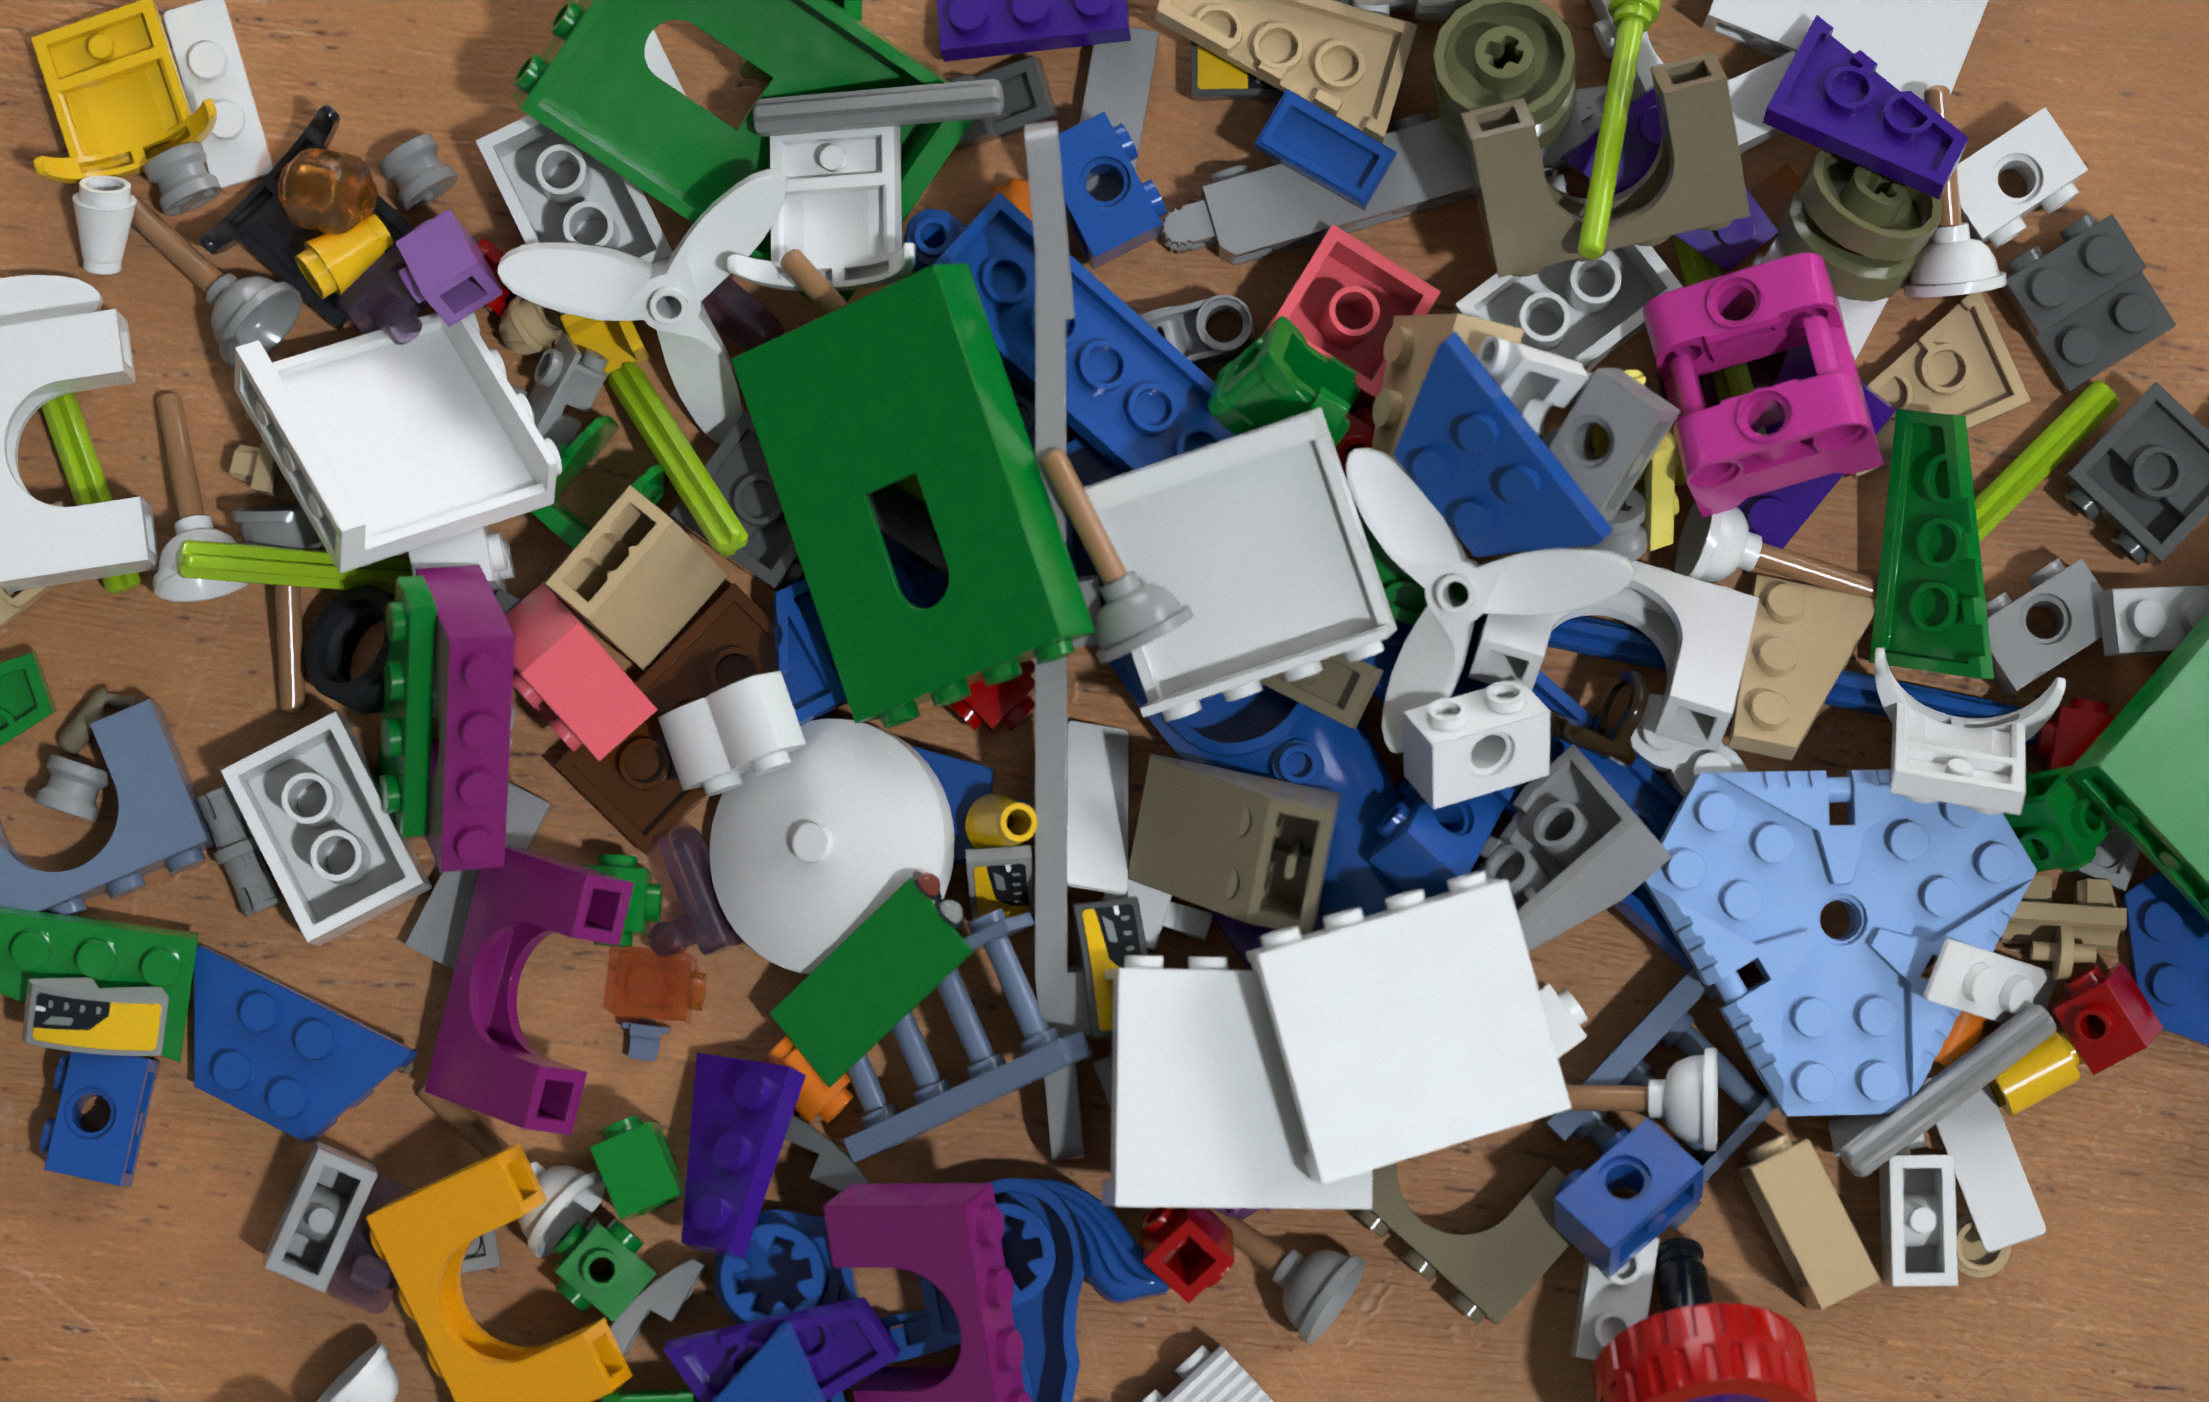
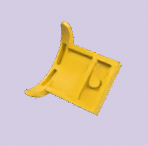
M139 0L31 37L70 158L47 156L35 158L33 164L37 174L60 183L79 184L82 179L90 176H114L119 178L132 176L144 172L143 168L146 163L171 148L190 142L202 143L212 132L216 124L217 110L212 98L203 100L200 107L192 114L156 3L153 0Z

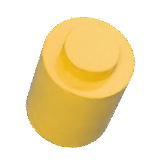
M2065 1029L2060 1032L2055 1031L2048 1039L1992 1080L1989 1085L2000 1105L2009 1116L2013 1117L2079 1081L2080 1074L2077 1066L2085 1063Z

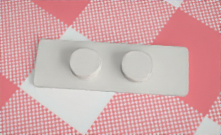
M201 0L166 11L163 16L192 114L200 107L203 100L211 98L217 110L216 124L212 132L201 143L207 155L205 160L209 174L217 177L222 189L266 176L274 166L225 0Z
M1079 721L1068 722L1067 886L1118 895H1124L1128 890L1129 734L1124 729Z
M1948 938L1943 944L1925 989L1924 998L1944 1006L2000 1023H2006L2030 1004H2040L2047 1009L2058 980L2053 978V973L2050 970Z
M1926 1076L1922 1086L1932 1078ZM1987 1084L1937 1122L1936 1127L1947 1155H1955V1175L1983 1247L1985 1251L1992 1253L2042 1236L2046 1232V1226L1991 1087Z

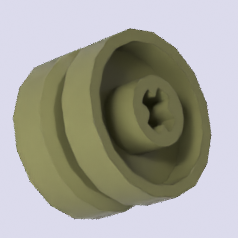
M1473 0L1455 10L1439 30L1433 52L1435 96L1439 119L1452 139L1468 149L1461 113L1524 98L1536 125L1540 150L1552 144L1569 124L1576 99V83L1574 78L1575 52L1572 36L1558 13L1538 0Z
M1821 149L1815 155L1804 174L1801 188L1792 195L1780 216L1777 237L1785 256L1799 253H1815L1820 255L1824 259L1836 295L1850 300L1873 302L1892 297L1904 284L1916 264L1917 254L1928 244L1941 222L1943 205L1939 199Z

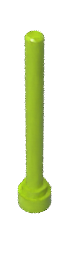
M1610 0L1608 11L1613 17V24L1618 29L1578 245V252L1588 259L1599 258L1604 253L1642 35L1650 29L1651 24L1658 20L1662 0Z

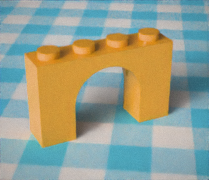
M520 1142L391 1201L366 1216L371 1227L370 1239L378 1256L388 1262L399 1285L400 1303L406 1314L411 1319L416 1320L428 1345L427 1356L430 1365L439 1377L445 1379L455 1402H592L613 1392L633 1376L605 1317L544 1345L519 1347L504 1343L483 1330L472 1317L463 1297L461 1270L465 1255L473 1241L483 1234L528 1214L547 1201Z

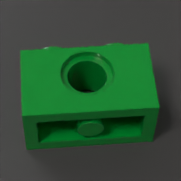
M634 1115L599 1130L604 1141L591 1146L590 1150L620 1220L636 1219L685 1198L686 1183L661 1124L651 1121L644 1123L642 1117L637 1118Z

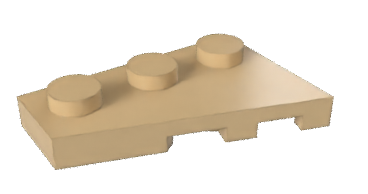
M1982 292L1971 293L1966 296L1944 318L1867 385L1896 409L1966 416L1967 431L2031 402ZM1896 411L1876 435L1884 465L1851 474L1853 480L1891 464Z
M1757 574L1752 586L1751 595L1759 597L1735 701L1728 748L1792 761L1824 706L1841 672L1843 673L1864 632L1873 621L1876 599Z

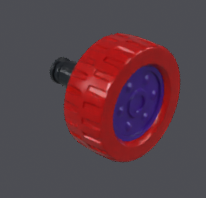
M1687 1237L1671 1238L1658 1245L1655 1267L1658 1268L1656 1281L1662 1313L1643 1319L1617 1334L1599 1353L1592 1372L1595 1402H1817L1812 1369L1801 1333L1785 1317L1768 1309L1739 1303H1713L1707 1268L1702 1262L1704 1256L1703 1247L1696 1240Z

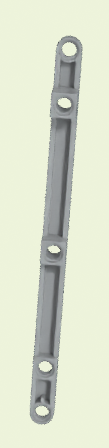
M1057 121L1024 124L1035 246V458L1067 548V512L1041 464L1044 455L1052 450L1062 449L1067 455L1066 319L1075 318ZM1098 575L1076 576L1095 633L1075 640L1072 643L1074 648L1098 646L1095 621L1101 609ZM1035 657V813L1038 820L1035 832V981L1037 1003L1049 1030L1056 1028L1060 1038L1081 1031L1087 1036L1090 1034L1083 971L1079 968L1078 962L1068 963L1067 657L1042 665H1038ZM1076 1062L1044 1077L1053 1161L1085 1158L1078 1064Z

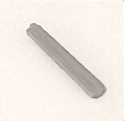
M986 79L764 98L756 101V105L753 107V121L757 134L762 137L996 118L1001 115L1002 109H1004V95L1000 81Z
M2040 1004L2028 1005L1920 1087L1917 1095L1892 1114L1883 1115L1841 1147L1840 1156L1847 1168L1856 1177H1867L2048 1039L2057 1029L2049 1012Z

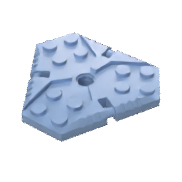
M1891 769L1846 771V777H1827L1825 770L1696 773L1660 840V843L1671 854L1672 858L1646 879L1643 885L1704 986L1712 984L1716 986L1725 1001V1004L1718 1007L1719 1011L1783 1116L1892 1114L1917 1095L1932 1067L1934 1059L1943 1047L1942 1044L1950 1034L1956 1018L1961 1013V1010L1931 1002L1924 998V992L1929 982L1921 977L1930 958L1938 959L1943 944L1948 938L1994 952L1999 938L2002 937L2007 927L2006 925L2015 913L2037 872V869L2002 812L1993 815L1983 814L1974 811L1969 806L1939 801L1918 803L1906 798L1904 795L1890 793ZM1829 803H1847V825H1829ZM1832 901L1842 904L1849 916L1848 928L1839 938H1831L1826 935L1820 924L1822 909ZM1754 961L1764 980L1747 989L1736 970Z

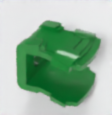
M1281 316L1271 324V328L1218 372L1208 401V408L1218 422L1237 435L1239 432L1242 434L1321 407L1334 446L1336 447L1349 430L1350 421L1346 418V414L1360 393V387L1356 384L1357 380L1355 378L1357 371L1334 356L1327 358L1309 346L1301 331L1288 318Z
M610 416L596 418L570 446L564 442L557 446L562 463V473L556 476L554 504L531 511L532 514L573 550L592 528L561 502L559 498L581 471L608 445L610 439L618 430L617 422ZM660 464L650 467L632 485L634 489L655 506L671 489L667 485L669 478Z

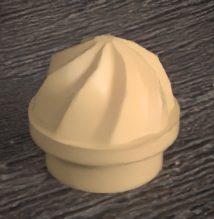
M516 296L510 300L509 305L501 314L499 332L503 343L510 350L527 356L535 353L543 354L548 348H554L555 340L565 332V328L560 320V312Z

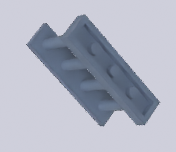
M1003 909L996 910L968 923L967 926L971 935L964 938V941L973 950V953L985 948L1025 1038V1041L1020 1043L1024 1055L1008 1063L1005 1062L1002 1053L995 1055L959 971L956 968L937 988L972 1065L966 1068L971 1080L952 1088L948 1078L941 1079L911 1011L892 1029V1032L918 1088V1091L913 1093L917 1105L901 1113L896 1103L889 1105L868 1055L866 1054L847 1074L851 1079L853 1088L865 1113V1116L860 1118L864 1130L843 1139L853 1163L889 1150L1093 1055L1083 1031L1060 1038L1056 1028L1049 1030L1008 936L1035 924L1030 912L1007 918Z
M1693 967L1687 970L1579 1085L1649 1086V1079L1655 1078L1647 1072L1651 1066L1643 1058L1660 1040L1668 1048L1675 1044L1687 1057L1703 1055L1705 1048H1715L1692 1026L1695 1019L1687 1011L1703 994H1706L1712 1001L1718 997L1725 1004L1714 984L1704 986ZM1718 1050V1086L1746 1114L1721 1141L1717 1138L1716 1151H1704V1144L1688 1142L1682 1139L1703 1159L1699 1163L1704 1167L1703 1184L1777 1107L1768 1091L1764 1094ZM1565 1110L1550 1115L1541 1124L1559 1142L1565 1141L1573 1133L1580 1141L1586 1137L1601 1152L1607 1143L1618 1133L1604 1119L1607 1114L1606 1111ZM1660 1118L1667 1125L1666 1119ZM1698 1200L1670 1226L1674 1230L1678 1229L1694 1213L1701 1202Z

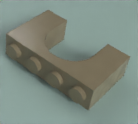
M1714 52L1650 67L1661 125L1660 148L1648 172L1632 187L1614 195L1602 256L1610 250L1635 244L1639 246L1658 245L1668 240L1672 235L1696 229L1703 231L1719 230L1729 226L1733 220L1750 216L1728 80ZM1522 98L1461 113L1487 249L1498 277L1508 275L1526 277L1539 273L1545 266L1569 260L1582 262L1596 260L1585 258L1578 252L1587 199L1568 195L1547 181L1536 125L1525 99Z
M1397 1162L1373 1169L1372 1209H1355L1353 1211L1380 1238L1390 1230L1403 1241L1408 1248L1401 1257L1430 1282L1438 1273L1457 1291L1449 1300L1477 1325L1485 1317L1493 1324L1499 1325L1571 1244L1554 1228L1555 1193L1559 1185L1566 1178L1554 1165L1548 1166L1499 1221L1484 1230L1472 1234L1456 1235L1445 1233L1432 1228L1420 1220L1409 1208L1401 1193L1397 1177Z

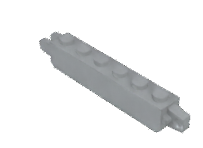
M1607 85L1576 89V99L1569 124L1552 144L1540 150L1544 171L1547 172L1548 176L1573 169V167L1561 160L1560 157L1600 127ZM1429 113L1411 115L1394 122V131L1386 133L1383 144L1396 151L1397 155L1365 210L1358 208L1273 158L1271 159L1273 166L1250 173L1246 165L1230 167L1210 176L1212 184L1202 186L1201 201L1184 205L1181 210L1175 208L1173 212L1168 211V216L1164 217L1165 222L1162 224V228H1164L1161 231V235L1164 236L1162 242L1166 243L1165 248L1168 247L1171 249L1170 252L1176 251L1177 254L1180 252L1186 254L1187 250L1194 252L1215 245L1220 259L1233 266H1238L1318 243L1332 224L1349 234L1477 197L1468 149L1452 139L1439 118L1431 120Z

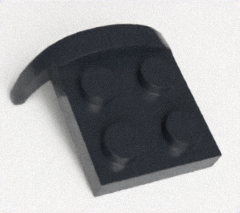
M324 105L318 109L310 124L274 168L229 214L202 234L199 244L209 253L216 255L229 250L241 242L284 282L293 285L300 292L301 297L339 331L404 261L395 242L416 228L327 149L339 126L340 116L330 105ZM374 213L387 228L394 241V246L386 250L384 255L365 271L341 296L334 292L324 299L320 298L301 273L295 261V256L305 250L304 242L360 219H365Z

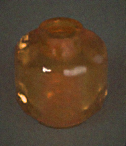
M307 148L297 154L283 168L278 182V198L290 221L302 229L334 235L349 232L362 220L370 216L375 209L378 198L377 186L373 181L367 163L356 154L322 148Z

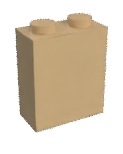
M630 485L545 584L601 636L646 672L728 575L673 519Z

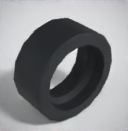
M372 585L352 587L330 602L319 615L309 635L305 659L308 678L316 690L324 696L364 715L383 712L385 694L384 664L385 661H388L390 647L386 628L387 603L395 601L394 595ZM384 619L385 634L383 645L375 661L364 674L351 681L350 666L352 655L360 638L371 626Z

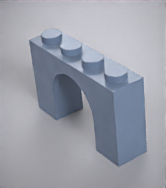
M148 699L90 724L115 784L119 805L114 832L106 846L93 859L77 868L61 872L37 870L27 864L15 852L0 820V906L78 916L87 911L84 901L105 892H108L111 900L117 899L145 887L146 882L143 877L164 867H167L169 874L172 875L193 868L206 860L203 851L216 845L207 821L204 819L202 811L197 804L196 798H198V795L160 704Z

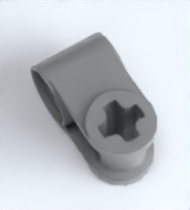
M1217 295L1186 305L1164 307L1139 315L1159 334L1164 333L1166 340L1198 368L1236 359L1252 344L1254 338L1253 318L1248 306L1239 298L1231 295ZM1221 313L1236 315L1243 323L1241 334L1231 342L1222 343L1215 341L1207 332L1209 322Z

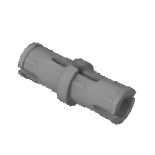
M228 785L196 798L218 850L213 854L218 866L224 865L237 894L244 917L282 903L281 896H279L266 867L262 852Z

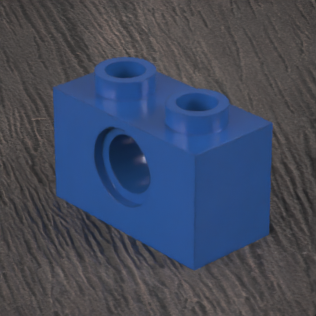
M1104 111L1059 133L1066 218L1092 269L1160 237L1163 223L1159 217L1167 214V210L1153 181L1149 179L1141 183L1130 162L1138 158V153L1124 125L1120 123L1112 127ZM1106 174L1119 181L1122 186V192L1114 200L1103 202L1094 199L1087 191L1086 185L1093 177Z
M1405 778L1398 788V792L1403 795L1401 802L1395 805L1382 818L1376 828V832L1381 835V838L1373 850L1369 861L1404 892L1423 889L1426 899L1449 892L1447 880L1470 873L1505 805L1492 793H1488L1433 810Z
M71 1052V1055L63 1054L59 1060L54 1079V1091L62 1093L56 1118L49 1117L46 1120L40 1139L39 1153L40 1155L47 1156L44 1170L117 1186L131 1187L160 1061L138 1056H114ZM99 1095L108 1102L111 1116L108 1124L102 1130L92 1132L83 1123L82 1109L90 1098Z
M1647 1117L1634 1130L1623 1129L1618 1132L1604 1147L1601 1158L1585 1172L1582 1169L1575 1170L1563 1180L1555 1193L1554 1228L1608 1278H1611L1702 1198L1704 1167ZM1618 1188H1629L1636 1191L1638 1195L1630 1199H1619L1611 1195L1610 1192Z

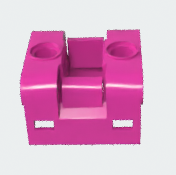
M1799 253L1663 293L1652 298L1643 307V317L1652 352L1664 382L1668 402L1681 410L1674 421L1673 433L1686 483L1702 518L1732 510L1746 498L1832 473L1856 474L1884 465L1840 304L1824 259L1820 255L1815 253ZM1809 344L1817 376L1801 381L1794 379L1767 388H1759L1753 392L1723 400L1720 405L1707 408L1699 376ZM1784 422L1783 426L1773 434H1757L1758 430L1762 427Z

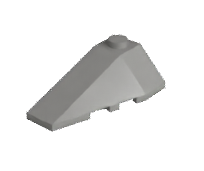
M1573 744L1550 764V775L1532 780L1523 788L1512 804L1518 810L1499 839L1492 836L1488 838L1479 854L1484 860L1476 871L1485 870L1487 880H1508L1527 951L1529 952L1622 901L1670 860L1672 856Z

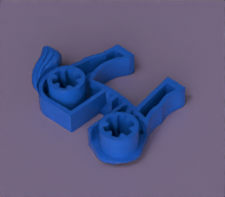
M1007 1178L989 1182L993 1185L995 1204L1000 1208L1004 1219V1232L1001 1243L1005 1268L1011 1272L1014 1284L1011 1301L1015 1330L1020 1333L1023 1341V1358L1020 1365L1024 1390L1029 1394L1032 1402H1073L1080 1366L1076 1337L1077 1308L1085 1275L1091 1286L1102 1298L1110 1303L1117 1304L1165 1295L1171 1287L1142 1262V1248L1128 1232L1117 1214L1109 1206H1102V1201L1086 1190L1066 1182L1048 1179ZM779 1209L762 1211L759 1214L744 1259L716 1254L713 1269L715 1291L724 1311L736 1325L860 1298L854 1268H833L825 1217ZM919 1275L926 1309L879 1318L900 1348L897 1359L892 1362L924 1356L961 1343L960 1325L952 1305L932 1282ZM843 1390L826 1402H849L846 1390Z

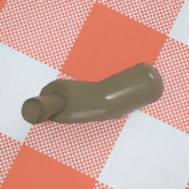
M108 686L96 690L60 735L59 744L61 748L71 754L78 753L94 735L90 724L102 718L105 705L126 709L138 704L139 698L133 695L124 696L108 693Z

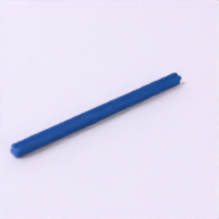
M1580 616L1561 623L1550 633L1547 647L1667 671L1664 659L1657 646L1649 637L1634 626ZM1846 670L1843 673L1841 672L1825 701L1826 705L1888 717L1878 695L1875 676ZM1897 681L1918 702L1936 711L1957 717H1996L2023 708ZM2038 732L2025 742V746L2034 744Z

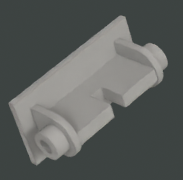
M562 333L554 349L548 348L541 356L534 375L536 384L527 399L533 412L536 428L543 439L550 438L556 447L563 442L570 446L581 426L579 420L562 413L566 405L588 413L604 381L608 377V373L604 369L609 360L591 349H586L582 355L569 335Z

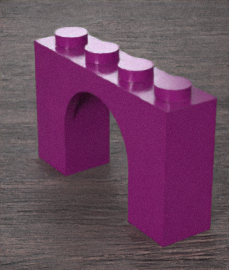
M480 565L416 569L415 576L424 577L437 605L434 681L439 712V739H432L429 819L428 835L425 836V839L440 872L504 867L515 635Z
M505 845L504 867L480 869L424 1092L522 1129L572 1135L587 1072L544 1057L528 1044L520 1028L517 1014L519 980L524 965L534 948L544 938L555 932L570 938L619 946L635 882L535 850Z
M992 1183L851 1184L823 1206L833 1268H899L919 1274L932 1282L946 1296L956 1313L961 1330V1350L955 1366L941 1368L882 1367L854 1390L855 1402H1032L1029 1394L1024 1390L1020 1365L1023 1358V1341L1020 1333L1015 1330L1011 1307L1014 1284L1011 1272L1005 1268L1001 1243L1004 1232V1219L1000 1208L995 1204Z

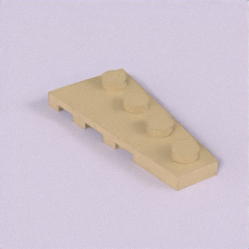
M1159 0L1155 20L1280 91L1290 90L1382 144L1418 26L1417 24L1334 0Z

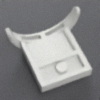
M900 126L770 136V169L782 171L787 181L785 202L778 217L771 226V261L750 258L740 254L730 255L727 259V269L731 274L766 287L802 291L780 266L782 257L792 249L800 250L837 291L884 286L903 279L913 270L916 261V245L909 242L904 243L902 246Z
M1877 647L1874 660L1876 687L1885 713L1893 724L1890 793L1904 795L1906 798L1918 803L1939 801L1969 806L1974 811L1983 814L1993 815L2004 812L2020 815L2025 797V742L2032 738L2055 712L2065 692L2066 680L2056 677L2050 687L2039 698L2017 711L1988 718L1957 717L1931 709L1910 696L1894 678L1887 663L1885 648Z

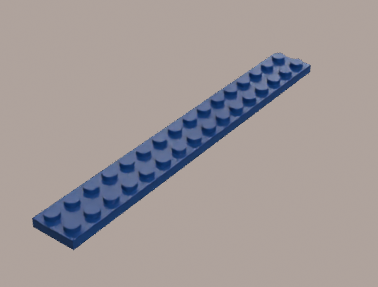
M999 192L933 265L969 264L1005 370L1035 395V246L1032 220ZM1070 255L1075 318L1066 319L1067 424L1122 473L1236 436L1218 422L1208 408V401L1215 382ZM1481 617L1474 622L1465 663L1451 698L1487 688L1491 685L1468 678L1483 623ZM1396 619L1394 621L1397 630L1387 639L1381 640L1384 651L1361 659L1384 670L1373 692L1383 703L1385 702L1390 676L1398 655L1414 627ZM1539 670L1532 692L1544 705L1590 726L1594 717ZM1550 734V764L1573 744ZM1576 746L1660 842L1683 799L1681 794L1638 758H1636L1632 766L1621 767L1607 757ZM1530 781L1491 793L1505 805L1504 810L1514 817L1518 810L1512 804ZM1643 883L1622 901L1613 905L1686 971L1693 967Z

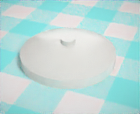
M839 718L817 719L801 726L806 744L788 753L791 764L758 776L754 775L752 768L741 773L740 777L743 784L722 793L712 822L709 849L710 871L714 890L726 919L739 937L757 954L771 963L798 973L810 974L890 896L911 878L914 871L927 875L937 885L941 892V899L945 896L952 874L955 848L954 825L946 794L936 774L925 759L904 740L879 727L861 722L855 723L854 720Z

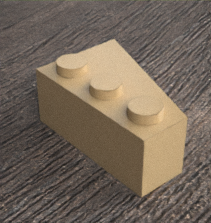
M1458 313L1394 316L1393 326L1384 342L1383 353L1386 366L1382 389L1375 399L1372 411L1375 424L1372 449L1384 452L1397 461L1393 454L1438 345L1449 335L1456 331L1476 357L1487 337L1493 335L1520 343L1525 329Z

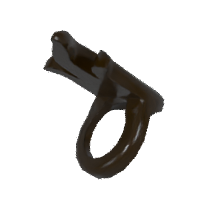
M1627 670L1620 674L1610 684L1604 694L1590 726L1546 706L1550 710V734L1582 749L1607 757L1621 767L1632 766L1637 757L1630 738L1642 720L1648 704L1649 680L1638 671ZM1629 684L1631 694L1626 711L1610 731L1607 726V718L1612 703L1619 691Z

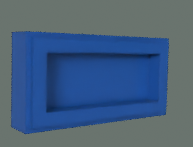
M1288 89L1284 92L1254 144L1255 149L1362 210L1366 209L1397 155V152Z

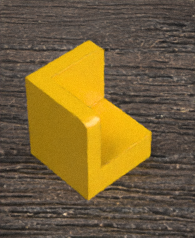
M564 314L560 317L566 332L582 355L586 349H591L609 360L604 369L608 373L606 379L609 378L611 372L620 369L622 363L634 362L638 365L650 359L633 321L594 320L571 314Z

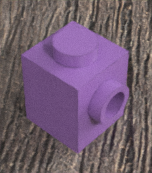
M450 208L435 218L423 222L414 231L395 242L407 266L399 270V274L407 289L418 303L426 300L449 327L503 294L476 240Z

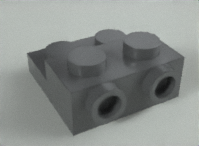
M2089 213L2059 233L2065 243L2044 255L2039 246H2036L2006 265L2011 274L2007 278V285L1997 288L2065 395L2176 326L2174 320L2142 272L2146 265L2113 214L2097 222L2093 214Z
M2155 382L2061 479L2071 488L2064 495V498L2085 519L2092 522L2100 515L2116 530L2117 533L2111 538V542L2128 560L2136 565H2140L2146 559L2153 566H2156L2163 562L2209 513V430Z
M744 411L707 462L705 468L748 534L746 546L737 549L733 556L726 558L776 593L781 590L785 583L792 585L804 579L805 574L751 416ZM681 499L671 512V517L710 544Z

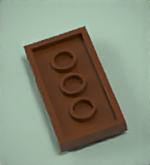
M733 583L635 683L658 710L602 760L599 761L582 744L575 752L570 748L555 764L647 856L706 797L703 787L683 791L658 718L676 708L704 698L740 680L754 675L776 672L773 620Z

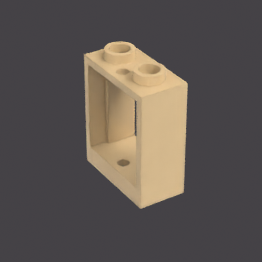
M1787 1133L1782 1136L1777 1135L1745 1151L1750 1163L1736 1169L1806 1308L1823 1310L1881 1281L1809 1139L1791 1141Z

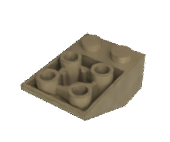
M1151 753L1129 863L1128 879L1245 923L1278 930L1299 926L1302 935L1311 933L1318 915L1342 793Z

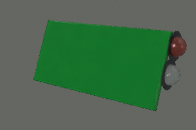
M914 871L911 878L769 1013L829 1088L842 1078L973 953V950L955 930V928L962 929L964 927L961 905L953 900L945 901L941 899L940 881L932 873Z

